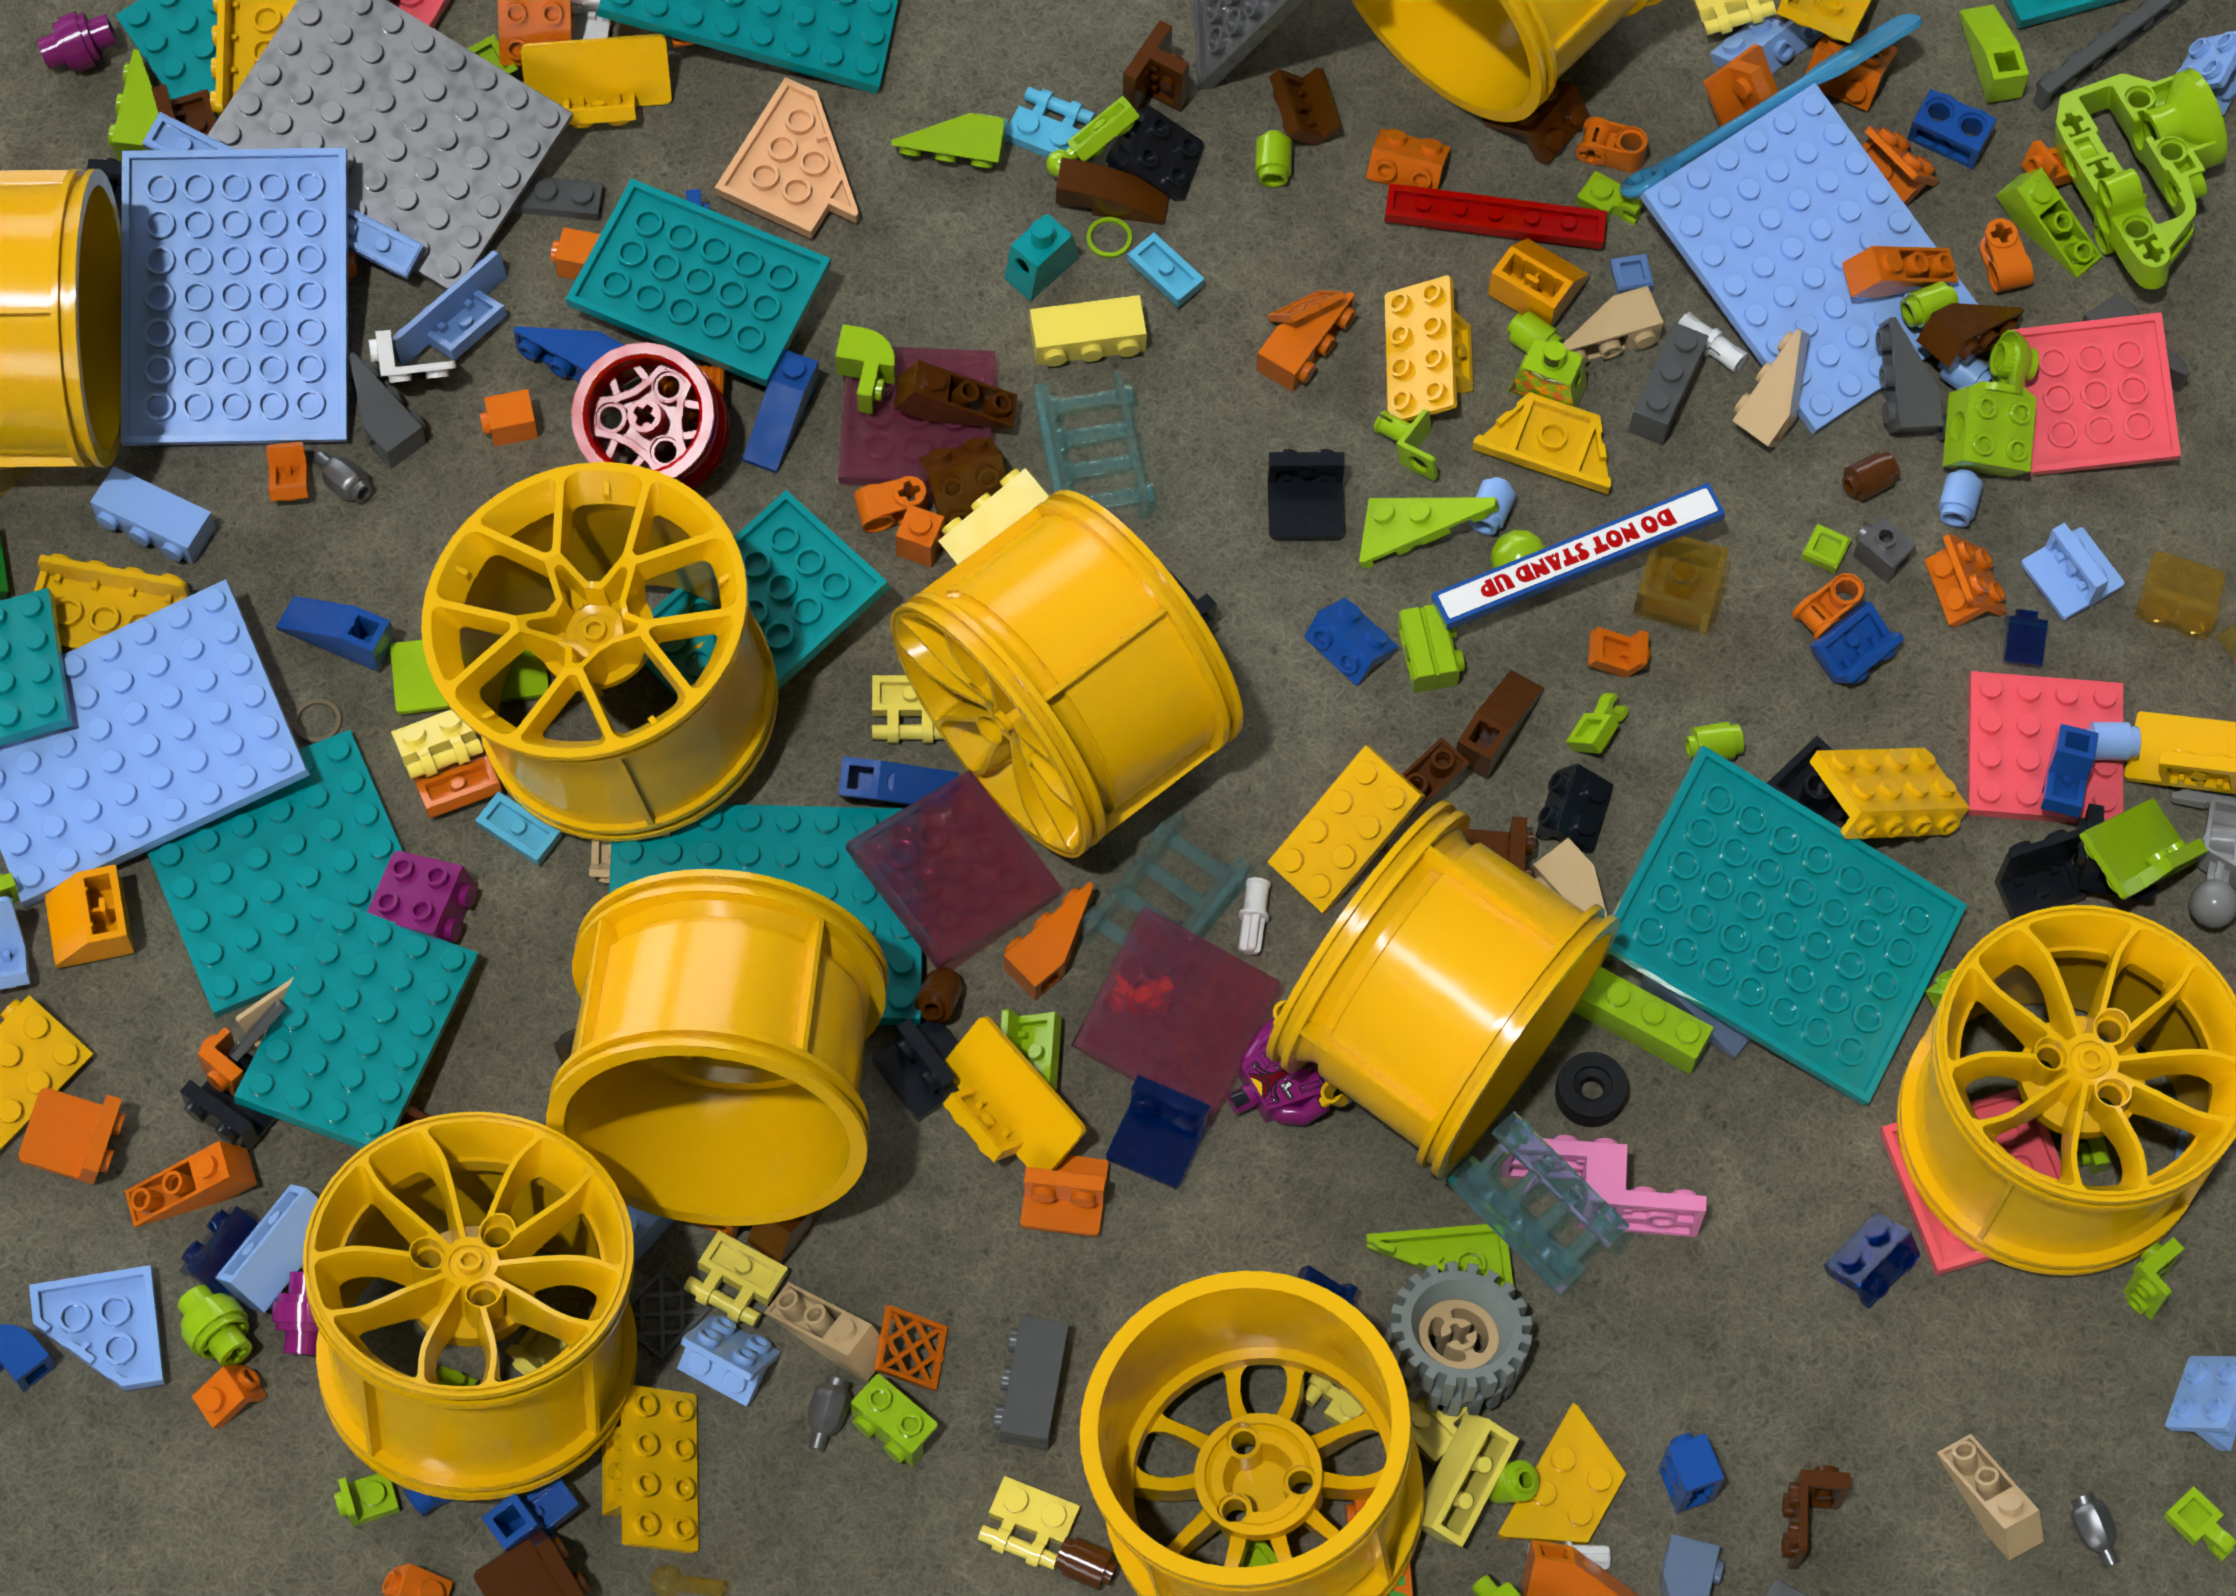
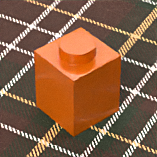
M563 227L560 241L554 240L550 256L551 262H555L557 276L576 280L600 234Z
M528 389L484 397L487 412L479 414L484 435L492 434L494 447L538 438Z
M909 504L895 535L896 556L932 568L941 547L938 540L944 536L941 530L945 527V516Z

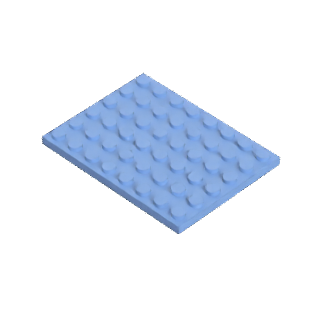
M1816 83L1644 191L1640 196V199L1762 366L1767 362L1771 364L1780 353L1777 347L1789 331L1794 333L1798 328L1809 333L1798 416L1812 434L1882 389L1879 382L1882 355L1881 351H1878L1876 347L1875 337L1879 324L1888 318L1896 317L1922 361L1933 355L1916 341L1924 327H1909L1902 317L1900 301L1905 299L1908 293L1879 298H1853L1850 296L1842 262L1871 246L1936 248V246ZM1957 276L1958 283L1949 286H1952L1956 291L1958 303L1978 305Z
M346 147L122 151L121 444L123 446L348 442V151Z
M226 579L63 655L73 726L0 746V850L7 868L12 873L20 892L18 893L19 899L27 908L44 900V895L76 872L115 864L117 866L310 775L237 599Z

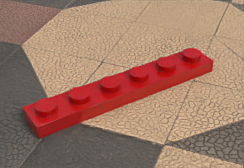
M1389 183L1384 222L1522 240L1528 238L1538 242L1602 250L1607 211Z

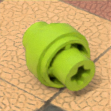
M198 1285L187 1291L180 1298L178 1309L184 1315L180 1326L182 1330L181 1336L196 1356L204 1359L216 1358L223 1367L225 1365H237L250 1354L252 1344L246 1337L249 1330L248 1315L234 1297L224 1293L213 1294L207 1285Z

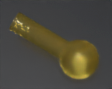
M672 1565L659 1566L654 1570L650 1579L651 1588L658 1596H675L680 1591L711 1596H725L728 1588L726 1580L682 1575L680 1570Z

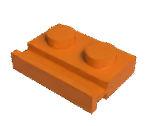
M483 744L481 746L484 753L470 757V762L460 766L457 762L438 769V774L427 778L424 774L413 779L429 819L491 797L498 791L502 793L500 782Z

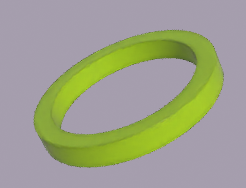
M1103 217L1094 221L1088 228L1087 244L1090 250L1099 257L1117 258L1125 254L1130 248L1132 232L1130 227L1121 219ZM1114 223L1125 230L1127 242L1122 249L1116 252H1103L1092 243V232L1101 224Z

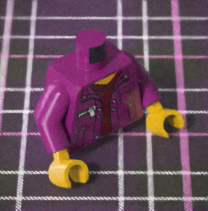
M1283 1000L1276 1003L1273 1008L1274 1018H1270L1255 1034L1241 1058L1239 1079L1243 1086L1226 1094V1097L1236 1115L1256 1106L1265 1123L1276 1121L1278 1124L1305 1126L1328 1112L1330 1105L1337 1107L1345 1106L1348 1103V1096L1341 1094L1334 1098L1333 1095L1337 1088L1328 1081L1323 1084L1311 1062H1308L1298 1071L1289 1073L1281 1067L1280 1062L1275 1063L1266 1057V1047L1270 1034L1287 1001Z

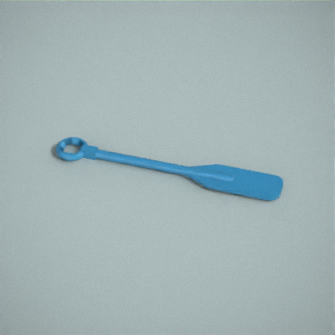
M1903 14L1887 21L1815 65L1799 80L1677 154L1670 155L1652 167H1647L1630 175L1622 182L1619 190L1620 194L1625 198L1640 197L1644 191L1812 84L1816 83L1819 85L1842 75L1913 32L1922 25L1921 17L1914 14Z

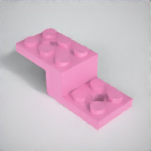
M1518 1132L1514 1136L1507 1135L1500 1162V1177L1579 1183L1577 1228L1697 1237L1706 1213L1707 1196L1696 1195V1192L1681 1189L1675 1190L1672 1193L1656 1192L1654 1188L1646 1186L1626 1190L1628 1144H1618L1616 1140L1610 1138H1599L1594 1140V1142L1578 1141L1576 1137L1570 1135H1558L1554 1139L1538 1138L1536 1134L1531 1132Z

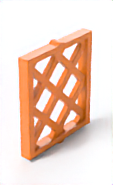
M1317 290L1267 314L1269 322L1293 323L1345 298L1343 291Z
M892 1305L885 1306L881 1333L878 1336L879 1344L874 1370L930 1391L937 1390L941 1363L944 1360L943 1352L948 1326ZM899 1316L911 1321L903 1326ZM891 1318H893L898 1330L889 1335ZM922 1325L930 1327L933 1330L926 1334ZM915 1326L920 1339L912 1344L906 1331ZM937 1334L938 1340L936 1351H934L929 1339ZM901 1335L907 1348L898 1353L893 1340ZM924 1344L929 1356L921 1361L915 1349ZM886 1345H888L893 1357L884 1362ZM910 1353L916 1365L907 1371L901 1358ZM932 1361L933 1368L930 1379L924 1366ZM896 1362L901 1372L888 1367ZM919 1370L923 1380L911 1375Z

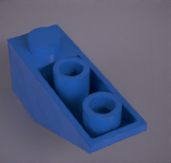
M516 326L513 330L516 348L523 357L531 361L538 359L547 364L548 368L555 375L561 378L568 376L577 382H580L582 376L596 360L610 350L624 346V344L600 331Z
M293 596L276 625V629L377 672L390 652V645L396 641L391 621L357 606Z
M843 756L838 795L843 798L955 810L959 772Z

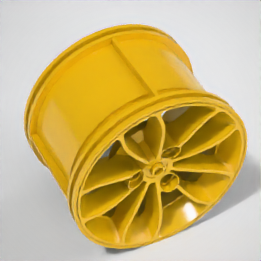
M84 169L0 171V467H92L93 465L109 467L116 458L121 442V224L111 184L101 169H88L86 171Z
M1059 490L1051 494L1045 501L1040 502L1018 521L920 593L915 594L906 603L896 608L891 616V635L902 668L921 705L952 752L969 774L1013 822L1044 847L1064 857L1076 858L1082 855L1089 847L1102 840L1106 834L1211 754L1217 752L1226 743L1237 737L1242 730L1243 708L1233 674L1210 629L1187 594L1161 561L1123 522L1097 502L1074 491Z
M1442 800L1433 805L1403 834L1354 895L1297 981L1277 1018L1266 1047V1057L1275 1063L1280 1062L1281 1067L1289 1073L1298 1071L1308 1062L1316 1063L1318 1065V1074L1418 1147L1416 1163L1423 1168L1432 1165L1431 1174L1439 1179L1450 1173L1473 1149L1534 1070L1586 992L1608 954L1620 927V919L1614 915L1605 917V909L1600 905L1595 904L1586 911H1583L1482 843L1469 844L1465 838L1470 825V817L1462 810L1455 811V806L1447 800Z
M693 869L652 875L617 888L598 901L584 917L575 941L572 975L574 985L581 998V1005L571 1056L559 1068L552 1082L546 1113V1126L562 1133L588 1151L605 1168L615 1182L625 1205L673 1220L720 1226L770 1224L808 1215L830 1205L846 1194L861 1176L867 1159L870 1123L867 1110L860 1098L865 1040L875 1031L881 1021L885 1010L889 977L884 952L868 928L842 906L808 888L766 875L734 870Z
M2095 905L2056 906L2027 913L1997 927L1982 938L1957 966L1942 994L1937 1010L1925 1034L1908 1062L1901 1081L1896 1112L1897 1136L1907 1173L1916 1191L1935 1217L1957 1238L1981 1254L2013 1268L2046 1275L2073 1276L2109 1270L2139 1257L2155 1242H2160L2175 1227L2211 1171L2236 1138V996L2213 964L2185 939L2152 920L2119 909ZM2021 1004H2046L2049 1022H2043ZM2074 1008L2088 1012L2087 1017L2076 1016ZM1987 1012L1994 1014L2024 1045L2022 1052L1987 1051L1960 1059L1961 1039L1965 1023ZM2099 1035L2107 1037L2111 1042L2103 1041ZM2138 1042L2148 1052L2138 1053L2134 1044ZM2039 1060L2047 1061L2053 1069L2046 1067ZM2000 1076L2017 1080L2018 1090L2024 1103L2002 1115L1978 1119L1966 1093L1967 1086L1974 1080L1984 1077ZM2167 1076L2178 1101L2145 1085V1081ZM2099 1098H2106L2110 1100L2113 1105H2108ZM2133 1114L2186 1131V1150L2171 1164L2150 1176H2147L2144 1150L2129 1122ZM2034 1118L2049 1129L2062 1134L2061 1176L2059 1180L2024 1165L1998 1144L1995 1138ZM2106 1136L2121 1161L2122 1178L2118 1185L2092 1186L2082 1183L2077 1161L2079 1138L2089 1139Z
M456 1112L416 1120L378 1137L360 1149L331 1178L312 1211L306 1229L303 1246V1271L307 1300L313 1319L319 1329L316 1342V1364L321 1396L333 1427L349 1449L373 1471L406 1489L428 1496L465 1501L492 1500L532 1491L566 1475L588 1459L604 1443L621 1419L622 1406L631 1385H634L637 1369V1330L634 1313L629 1301L634 1274L633 1232L624 1199L605 1168L578 1143L541 1123L502 1113ZM540 1248L556 1254L533 1256ZM377 1277L406 1286L370 1303L353 1307L359 1296ZM559 1285H573L588 1289L595 1294L597 1300L589 1319L585 1320L560 1313L537 1300V1291ZM415 1319L421 1328L427 1332L420 1348L417 1376H408L384 1363L367 1348L359 1336L362 1333L380 1327ZM521 1325L551 1335L568 1345L558 1356L533 1372L510 1380H501L499 1352L496 1342L511 1335ZM447 1343L463 1347L482 1346L485 1356V1372L479 1385L451 1386L441 1385L438 1382L436 1376L437 1361Z
M1267 1271L1226 1272L1182 1284L1148 1303L1123 1325L1102 1352L1087 1385L1081 1409V1456L1094 1500L1106 1521L1108 1535L1117 1561L1127 1581L1138 1596H1388L1405 1573L1420 1537L1425 1506L1424 1476L1417 1444L1412 1434L1411 1410L1405 1382L1397 1360L1375 1326L1359 1310L1330 1290L1301 1278ZM1280 1365L1284 1368L1287 1376L1286 1394L1276 1415L1269 1413H1246L1242 1403L1240 1388L1241 1376L1247 1366ZM1220 1372L1224 1373L1232 1419L1219 1426L1210 1436L1163 1415V1411L1184 1391L1212 1375ZM1304 1372H1310L1335 1384L1350 1395L1364 1412L1354 1419L1309 1436L1295 1423L1304 1397ZM1150 1433L1173 1439L1197 1453L1194 1473L1171 1478L1149 1475L1140 1470L1137 1461L1147 1435ZM1374 1433L1379 1434L1387 1457L1385 1466L1380 1471L1365 1476H1344L1323 1471L1321 1460L1359 1438ZM1255 1445V1448L1248 1454L1243 1455L1235 1452L1241 1446ZM1300 1482H1307L1312 1485L1310 1490L1304 1494H1296L1292 1491V1488ZM1134 1496L1151 1501L1199 1500L1203 1509L1167 1547H1164L1140 1529L1135 1510ZM1323 1498L1367 1500L1363 1508L1340 1531L1319 1512ZM1234 1510L1246 1512L1245 1517L1239 1522L1226 1520L1227 1515ZM1303 1525L1324 1542L1320 1546L1292 1558L1286 1534ZM1220 1529L1223 1537L1229 1542L1224 1566L1206 1564L1186 1558L1188 1554ZM1270 1540L1278 1563L1243 1567L1250 1541Z

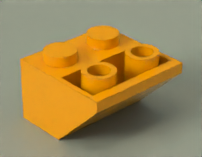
M1526 238L1511 245L1493 269L1488 295L1522 315L1527 311H1531L1554 326L1588 280L1589 274Z
M116 864L76 872L44 895L54 961L57 969L135 953L124 883Z

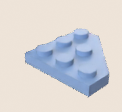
M151 1265L29 1285L32 1320L36 1329L124 1391L165 1385L154 1274Z

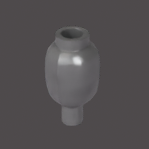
M320 451L315 455L313 461L322 469L323 482L333 493L346 501H355L357 503H362L368 499L372 492V486L369 484L367 472L360 466L344 457L331 458L324 451Z
M827 1375L825 1382L816 1386L807 1417L808 1425L813 1431L808 1445L809 1448L824 1452L828 1436L837 1433L843 1425L851 1402L848 1381Z
M2093 1492L2071 1500L2070 1502L2074 1508L2070 1515L2071 1521L2084 1546L2090 1551L2099 1554L2105 1568L2119 1563V1558L2113 1547L2117 1540V1530L2105 1502L2096 1499Z

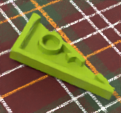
M1496 497L1369 498L1359 563L1365 569L1374 567L1373 561L1393 552H1396L1399 556L1410 551L1416 545H1425L1450 534L1451 527L1470 519L1476 523L1487 518L1491 513L1499 510V503Z
M1505 1222L1366 1234V1249L1425 1270L1427 1267L1436 1264L1439 1273L1444 1271L1446 1262H1457L1458 1271H1466L1468 1263L1479 1265L1477 1274L1486 1277L1489 1269L1499 1274L1497 1280L1499 1286L1502 1287L1507 1281L1514 1286Z

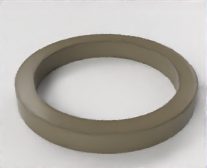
M321 698L304 702L298 707L293 718V725L297 735L309 743H316L336 735L342 724L338 707L331 701ZM312 705L328 706L336 714V724L333 730L322 737H310L304 734L299 728L301 713Z

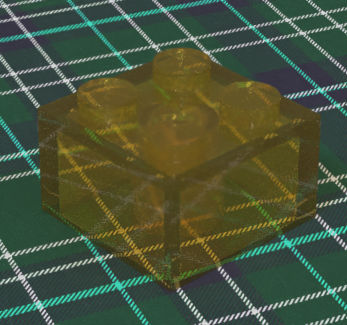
M1685 536L1651 548L1632 614L1706 634L1729 548Z

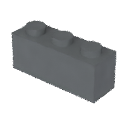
M1674 322L1633 410L1628 432L1663 446L1704 358L1708 335Z
M1021 1315L1019 1329L1011 1327L1007 1351L1014 1352L1012 1367L1004 1366L1000 1390L1007 1391L1005 1405L997 1404L993 1424L994 1429H1000V1443L1048 1450L1069 1337V1323Z

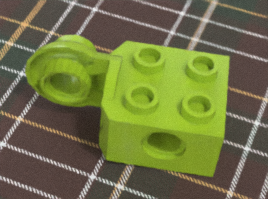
M2008 329L1993 347L1989 362L1992 382L1980 381L1949 393L1942 467L1966 469L1972 472L2002 477H2013L2031 472L2037 398L2025 388V381H2030L2035 376L2039 364V354L2036 348L2030 347L2027 340L2019 332Z

